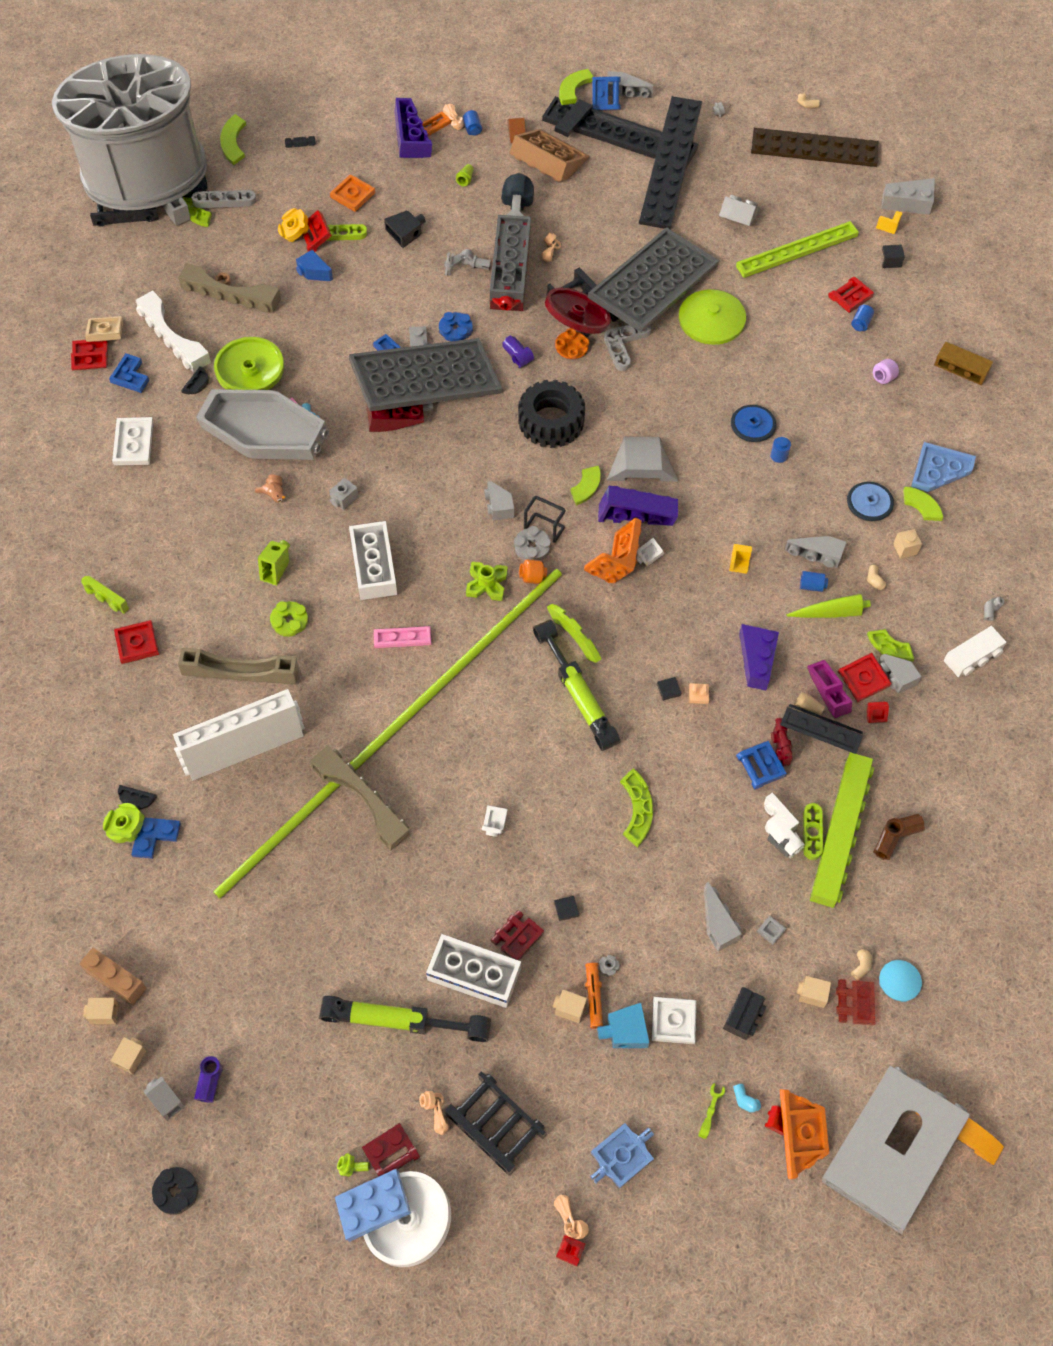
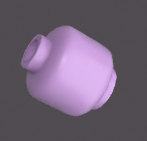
M885 359L877 363L873 368V376L881 384L891 382L899 374L898 365L891 359Z

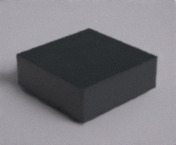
M676 677L657 682L663 701L681 696L682 693Z
M574 896L554 900L559 921L579 917Z

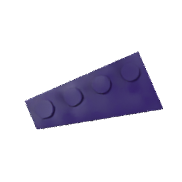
M396 98L394 114L399 158L431 157L432 142L428 138L427 131L423 128V122L418 117V112L412 99Z
M609 485L599 503L598 522H604V519L608 518L613 520V523H621L623 520L631 521L634 518L642 520L641 523L647 521L648 525L673 526L678 518V499Z

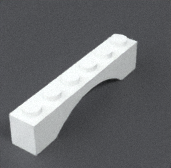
M154 291L136 299L138 314L141 317H145L149 327H154V331L159 338L163 337L165 345L173 349V353L178 359H182L186 369L190 368L194 373L200 366L203 368L211 363L209 353L199 342L180 337L164 322L165 310L162 300Z

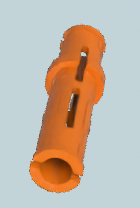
M598 963L585 964L587 977L585 988L588 989L591 1029L604 1026L600 992L602 982L599 981ZM592 977H594V989H595V992H593V981H592ZM594 999L596 1000V1012H597L596 1015H595Z

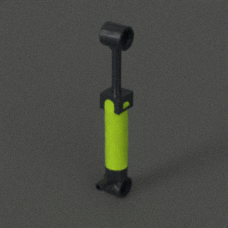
M549 619L533 626V633L539 644L547 642L561 665L558 670V677L563 686L567 687L585 718L600 750L604 751L620 744L617 730L614 726L610 725L608 718L597 703L582 677V670L576 661L568 664L554 638L558 637V632L553 621Z
M323 996L319 1019L325 1022L338 1023L341 1021L409 1030L410 1033L425 1035L426 1026L468 1032L467 1039L476 1042H488L491 1018L481 1015H472L469 1023L428 1018L427 1008L412 1007V1009L355 1002L343 1000L336 996Z

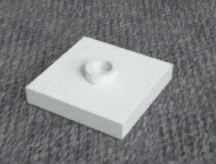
M654 997L652 1041L695 1044L696 1000Z

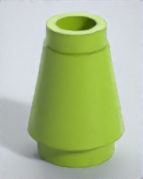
M467 164L456 174V182L460 186L464 187L470 184L474 170L473 166Z

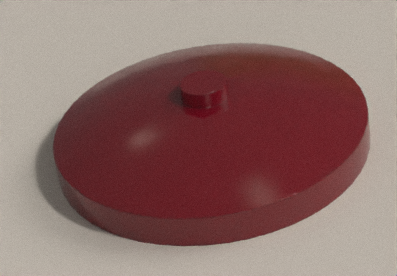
M555 288L549 291L545 299V306L549 313L559 322L574 330L589 334H599L605 332L611 322L609 312L589 299L587 294L569 288Z

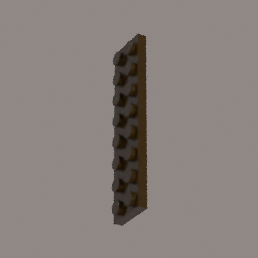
M754 128L751 154L877 167L879 141Z

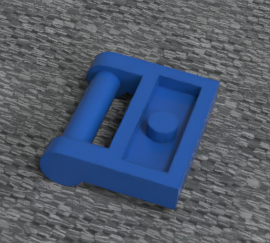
M592 77L593 109L621 110V105H619V82H621V77ZM608 82H613V104L608 105Z
M769 741L743 750L736 755L738 761L742 762L752 780L751 785L754 790L784 778L787 774ZM753 756L764 777H758L748 757Z

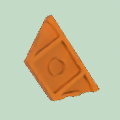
M780 1089L788 1179H796L799 1173L811 1168L817 1160L823 1159L829 1154L825 1107L812 1103L802 1096H797L787 1089Z

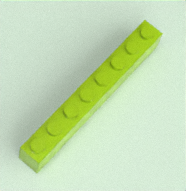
M850 752L846 759L809 901L834 908L836 902L840 903L843 891H840L841 884H845L848 873L844 872L845 867L851 863L852 855L849 852L850 848L855 846L857 837L854 836V832L859 830L861 819L858 818L859 812L863 813L866 804L865 801H862L863 796L868 794L870 784L867 781L868 778H872L875 768L871 766L872 758Z

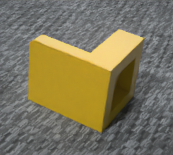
M896 211L893 219L880 216L876 228L895 234L902 217V212Z
M733 545L729 571L748 573L752 552L751 546Z

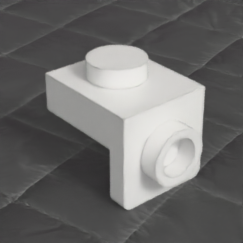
M652 538L638 549L636 559L640 564L644 562L648 566L665 553L655 539Z
M487 805L484 825L482 826V830L486 831V835L498 837V833H503L508 809Z

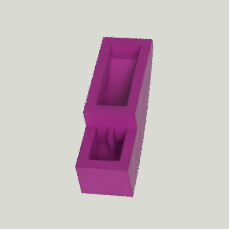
M822 660L808 665L807 669L834 719L851 713L852 701L843 690V683L828 663Z

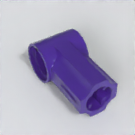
M510 335L502 342V347L510 354L513 363H516L519 366L518 368L534 361L531 349L529 347L524 348L514 336Z
M208 1056L200 1064L201 1071L194 1100L214 1103L223 1067L216 1057ZM211 1063H216V1070L212 1073H207V1066Z

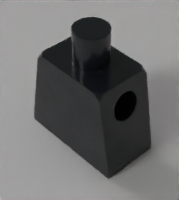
M407 210L384 219L385 230L402 248L422 234L421 225L426 222L422 214L414 217Z

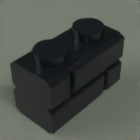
M742 987L723 1029L744 1040H747L749 1035L753 1037L758 1027L755 1024L757 1016L762 1018L767 1007L763 1005L766 998Z

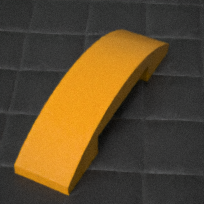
M968 1118L957 1138L975 1150V1154L993 1166L1004 1148L994 1136L970 1118Z

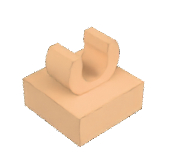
M690 683L689 703L708 704L709 684Z

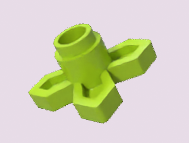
M471 562L470 575L475 580L467 583L466 596L477 598L486 591L491 600L502 601L504 587L499 583L506 580L508 567L504 565L491 567L480 562Z

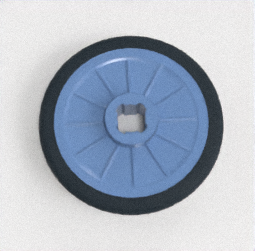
M861 482L853 486L848 492L847 504L851 512L858 518L866 521H879L890 515L894 507V499L890 491L883 485L875 482Z

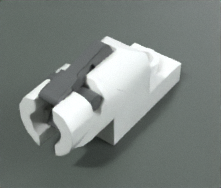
M771 793L764 802L766 812L771 816L774 815L767 821L765 826L766 832L769 834L767 840L782 854L791 859L805 845L798 834L793 832L797 829L799 822L779 799Z

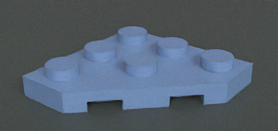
M924 442L911 487L930 492L968 476L972 473L976 456Z

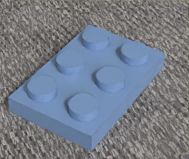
M396 1169L335 1197L345 1239L349 1242L411 1214L401 1177Z

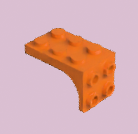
M634 518L616 531L612 554H600L584 566V571L605 580L607 583H616L631 573L637 563L636 554L639 548L638 541L641 534L642 520Z

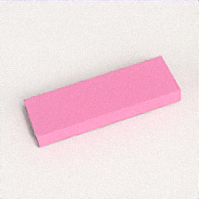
M430 626L374 630L375 648L431 645Z

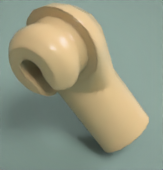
M805 93L798 95L797 101L803 107L819 108V100H808Z
M870 565L867 577L868 583L876 589L883 590L886 587V582L878 575V566Z
M864 949L857 952L860 965L851 972V975L857 981L872 968V955Z

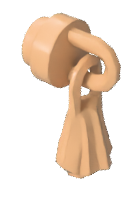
M453 104L445 105L443 113L450 120H453L451 122L453 128L457 130L464 127V120L462 117H458L455 106Z
M549 232L544 241L547 246L551 245V247L541 253L542 259L545 262H551L554 248L560 249L561 243L556 239V235Z
M425 1091L420 1096V1105L425 1109L434 1108V1130L437 1134L444 1135L450 1129L441 1108L445 1102L444 1097L440 1093Z
M559 1195L554 1201V1206L563 1218L566 1235L574 1239H583L589 1231L587 1223L582 1220H573L569 1197Z

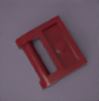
M400 1123L362 1146L378 1177L394 1169L398 1170L408 1162L416 1161L420 1158ZM407 1148L409 1152L383 1169L381 1168V1162L401 1149Z

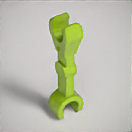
M715 1083L710 1088V1094L713 1098L706 1113L707 1117L702 1123L698 1135L703 1139H706L709 1134L711 1117L715 1111L716 1101L725 1093V1087H722L720 1094L715 1093Z

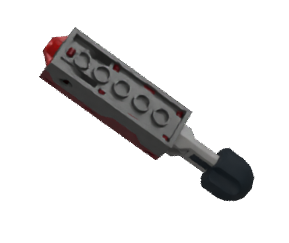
M516 173L510 175L505 180L502 188V203L511 206V211L506 215H498L490 283V309L523 311L531 237V217L524 216L521 211L524 210V207L532 205L534 186L528 176Z

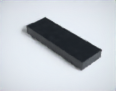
M579 99L555 126L554 131L569 137L592 111L593 105Z

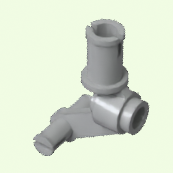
M465 249L456 256L449 252L444 263L446 267L445 275L447 276L448 274L450 276L452 268L459 263L464 265L470 264L472 268L477 267L489 271L491 260L478 258L477 255L474 256L470 249Z

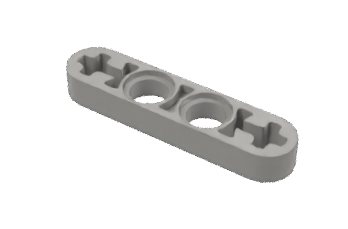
M251 190L195 192L192 195V204L197 208L252 206L256 202V195ZM234 197V198H236V199H235V200H229L228 198ZM213 198H219L220 200L214 201V200H212V199H213Z

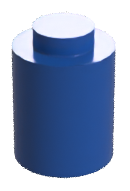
M474 110L467 111L463 115L467 133L474 136L480 134L482 125L478 113Z
M868 305L859 306L851 322L852 327L856 331L867 330L874 316L873 308Z
M778 437L774 440L770 454L774 462L783 463L788 459L791 447L789 439Z
M802 571L800 589L823 592V589H827L828 578H825V574Z

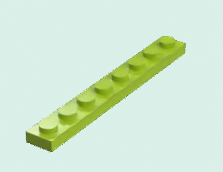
M849 221L738 261L736 268L743 278L858 237L859 232L852 222Z

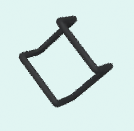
M534 496L524 510V529L529 527L535 516L553 524L552 541L556 543L565 529V526L560 524L559 521L566 510L546 499ZM537 499L562 512L556 521L539 513H533L527 522L528 511ZM557 526L561 527V529L556 535Z

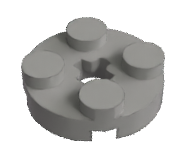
M535 526L522 530L514 539L515 552L523 560H542L549 553L551 545L549 536ZM529 542H535L536 547H528Z

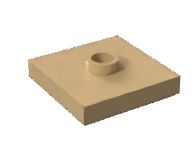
M123 317L88 319L85 334L86 342L121 339Z

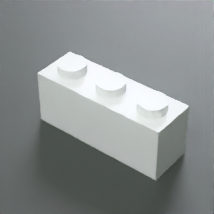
M990 626L949 651L944 662L958 678L963 674L968 676L975 670L976 666L982 667L992 656L994 658L1000 656L1004 652L1003 648L1006 641Z

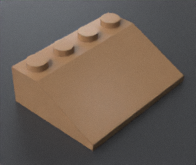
M541 129L515 135L510 154L515 156V159L526 162L528 166L539 169L542 174L550 175L558 182L569 179L590 157Z

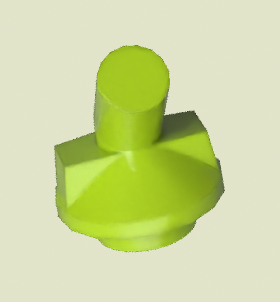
M346 1153L340 1157L337 1169L341 1176L350 1177L353 1172L370 1171V1162H354L355 1156Z

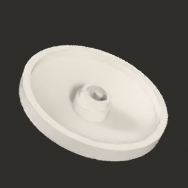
M409 1171L399 1174L411 1214L363 1235L367 1246L376 1257L396 1267L415 1266L433 1256L445 1241L451 1223V1206L443 1188L431 1177L423 1173Z

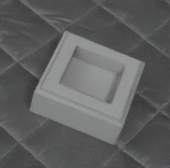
M769 916L757 930V933L774 945L786 928Z

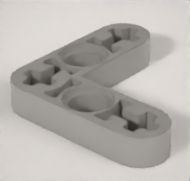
M630 325L609 329L605 332L604 342L616 369L620 371L629 369L630 357L624 343L648 337L651 334V325L642 333ZM630 332L632 333V335L625 336L623 333ZM619 348L621 352L616 353L613 349ZM620 357H622L624 365L620 363Z

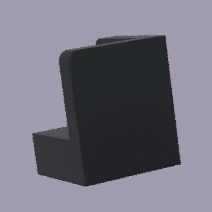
M883 245L884 259L882 268H901L905 258L902 245Z

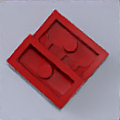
M86 340L72 341V371L107 368L108 340L86 342Z

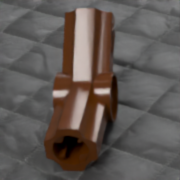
M915 814L900 819H889L873 851L876 857L890 860L899 838L923 832L925 826L922 816ZM889 828H894L897 833L890 831Z

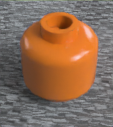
M526 559L524 563L520 564L519 577L522 578L524 583L540 584L543 578L547 577V568L544 567L543 562L540 560Z

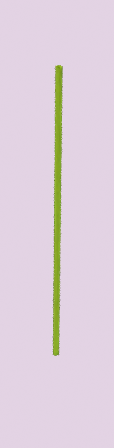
M558 569L550 573L350 762L355 771L562 576V573ZM329 782L218 886L213 893L221 899L331 795L340 784Z

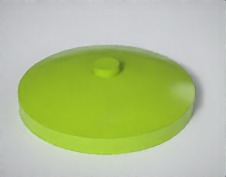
M707 289L689 295L682 302L679 309V323L682 330L693 340L709 345L728 343L741 334L746 323V312L741 302L733 295L720 290Z
M243 337L229 342L218 352L214 361V371L218 382L226 390H269L281 379L284 372V360L279 348L269 340L260 337Z

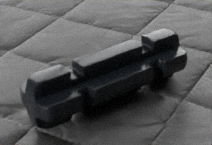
M306 136L294 137L293 139L285 138L286 148L316 145L315 136H308V138Z

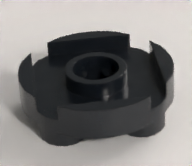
M172 1167L161 1171L152 1187L153 1203L162 1212L170 1215H177L186 1211L194 1204L198 1195V1185L195 1177L187 1169L181 1167ZM177 1184L181 1193L171 1197L172 1193L169 1192V1189L174 1188Z

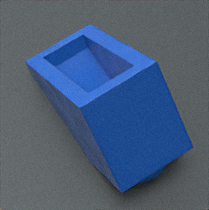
M313 250L296 259V270L300 276L303 275L308 280H333L332 269Z

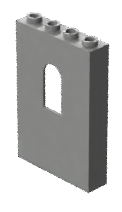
M889 1066L825 1172L822 1182L889 1227L903 1234L970 1114L967 1113L966 1108L962 1105L952 1104L947 1101L946 1096L938 1091L933 1092L926 1088L927 1085L918 1079H911L901 1068ZM906 1111H914L920 1115L922 1127L904 1156L885 1144L900 1116Z

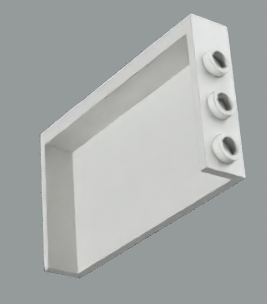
M287 689L173 734L178 746L174 750L185 775H190L193 781L303 737L302 730L305 727L296 700L293 701Z

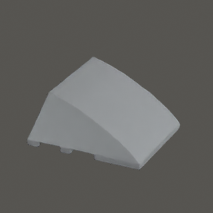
M624 436L607 481H625V478H660V481L678 482V479L659 437Z

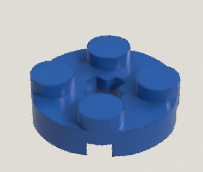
M446 312L439 322L440 334L444 339L451 342L469 337L473 330L472 321L468 314ZM458 325L457 329H453L452 326Z

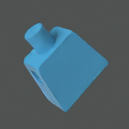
M641 1003L608 1014V1025L597 1027L599 1040L611 1038L613 1048H648L649 1046Z

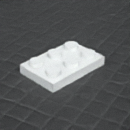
M152 417L117 418L112 459L114 465H150L154 423Z

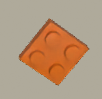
M350 174L330 192V198L356 212L376 192L374 187Z

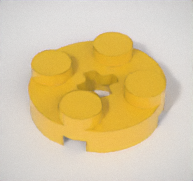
M293 208L281 218L283 222L278 226L279 234L289 242H294L308 231V217L302 210Z

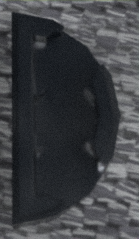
M200 366L182 388L181 392L190 395L205 389L208 384V375L205 369Z
M119 785L118 788L120 801L133 804L139 810L147 808L157 798L156 794Z

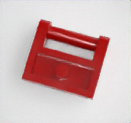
M319 210L308 218L307 225L311 230L314 240L312 241L308 231L302 234L307 244L308 252L311 250L316 252L317 248L332 236L325 218Z
M852 277L839 289L831 291L828 297L850 313L871 299L874 292L859 279ZM853 287L851 291L841 296V294Z

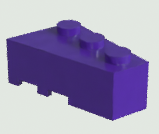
M741 624L739 638L747 687L767 690L779 632Z

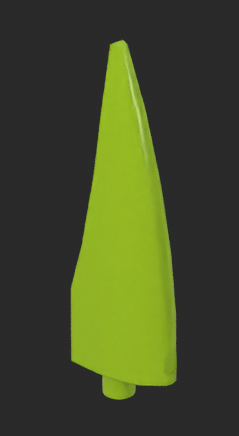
M857 594L813 604L786 615L788 617L800 618L861 616L863 608L871 607L870 600L863 601L862 595Z

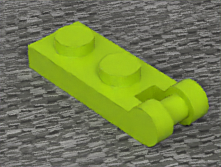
M84 576L81 579L86 593H94L100 602L106 601L115 612L120 611L125 614L129 610L125 599L92 577Z

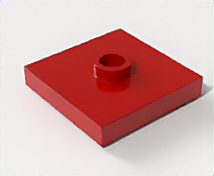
M151 620L114 629L121 664L159 655Z
M873 653L838 669V673L857 703L892 685Z

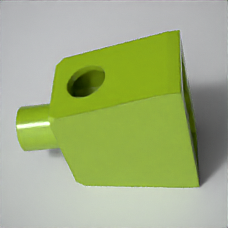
M281 540L279 543L270 541L258 556L261 581L276 586L279 583L289 563L288 549L290 544L287 541Z

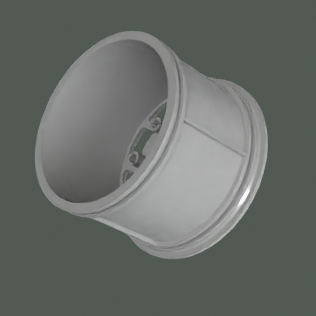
M148 54L111 57L77 70L67 77L56 89L52 99L54 114L70 135L80 166V178L83 188L88 197L96 203L119 210H142L158 207L181 198L194 189L204 177L207 169V159L204 148L198 141L189 106L191 80L188 72L179 63L165 57Z

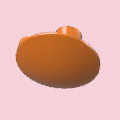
M568 328L556 338L555 348L564 358L578 359L587 353L589 340L580 332Z

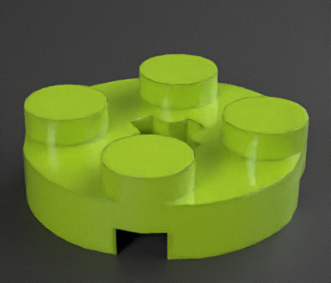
M281 601L272 610L270 623L277 634L292 637L306 628L308 615L303 605L292 601ZM292 616L294 620L286 622L285 617Z
M123 803L118 805L119 808L115 811L111 810L103 822V830L106 831V836L115 843L133 842L137 838L145 818L144 814L135 805ZM126 820V823L123 826H121V822H125Z

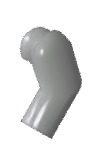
M1002 597L992 598L985 603V620H994V612L1004 605Z

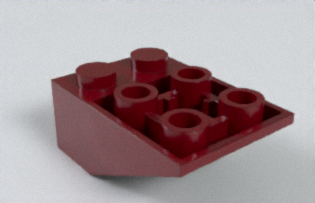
M423 404L369 411L367 406L369 432L394 431L424 423Z

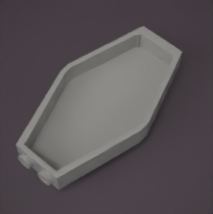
M211 389L196 416L201 428L244 456L252 459L314 460L321 450L324 439H327L329 434L324 420L273 390Z

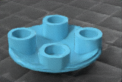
M894 960L882 968L879 985L890 998L907 1002L919 994L922 987V979L919 971L912 964L903 960Z

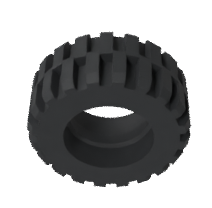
M543 380V383L537 382L533 384V387H528L526 392L521 395L518 404V424L521 432H524L526 439L531 438L532 443L536 444L538 442L541 447L550 445V448H555V445L562 447L565 446L566 442L569 444L573 442L574 437H579L584 427L585 402L579 391L576 392V388L572 385L568 386V383L563 381L560 383L558 380ZM554 407L561 409L566 415L552 420L539 416L537 412L544 408Z

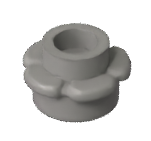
M716 102L715 106L712 107L715 116L719 115L721 117V115L725 114L722 102Z
M612 955L602 957L599 961L600 971L609 976L616 974V970L620 967L619 961H616V958Z

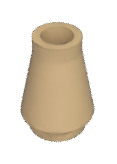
M803 692L800 693L794 704L819 715L822 714L825 708L824 705L819 703L810 694Z

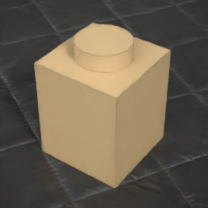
M915 529L897 533L894 541V547L900 559L917 555L922 545Z
M806 976L803 982L798 984L797 994L800 995L799 1002L824 1008L828 1002L831 982Z
M562 990L561 995H556L553 1008H556L555 1015L580 1023L587 998Z
M88 998V1004L84 1006V1018L90 1024H116L118 1002L115 998Z
M124 1037L110 1061L114 1066L134 1074L147 1052L142 1046L144 1043L133 1037L131 1040Z

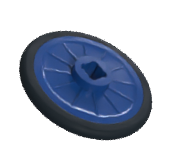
M745 405L733 413L731 427L739 438L748 442H761L774 434L776 419L765 407Z

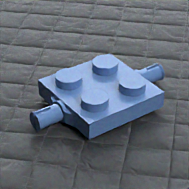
M624 1123L595 1147L591 1154L599 1163L600 1169L590 1176L592 1180L594 1179V1183L597 1184L604 1176H607L620 1189L651 1163L654 1158L645 1146V1142L654 1136L651 1129L647 1128L638 1136Z

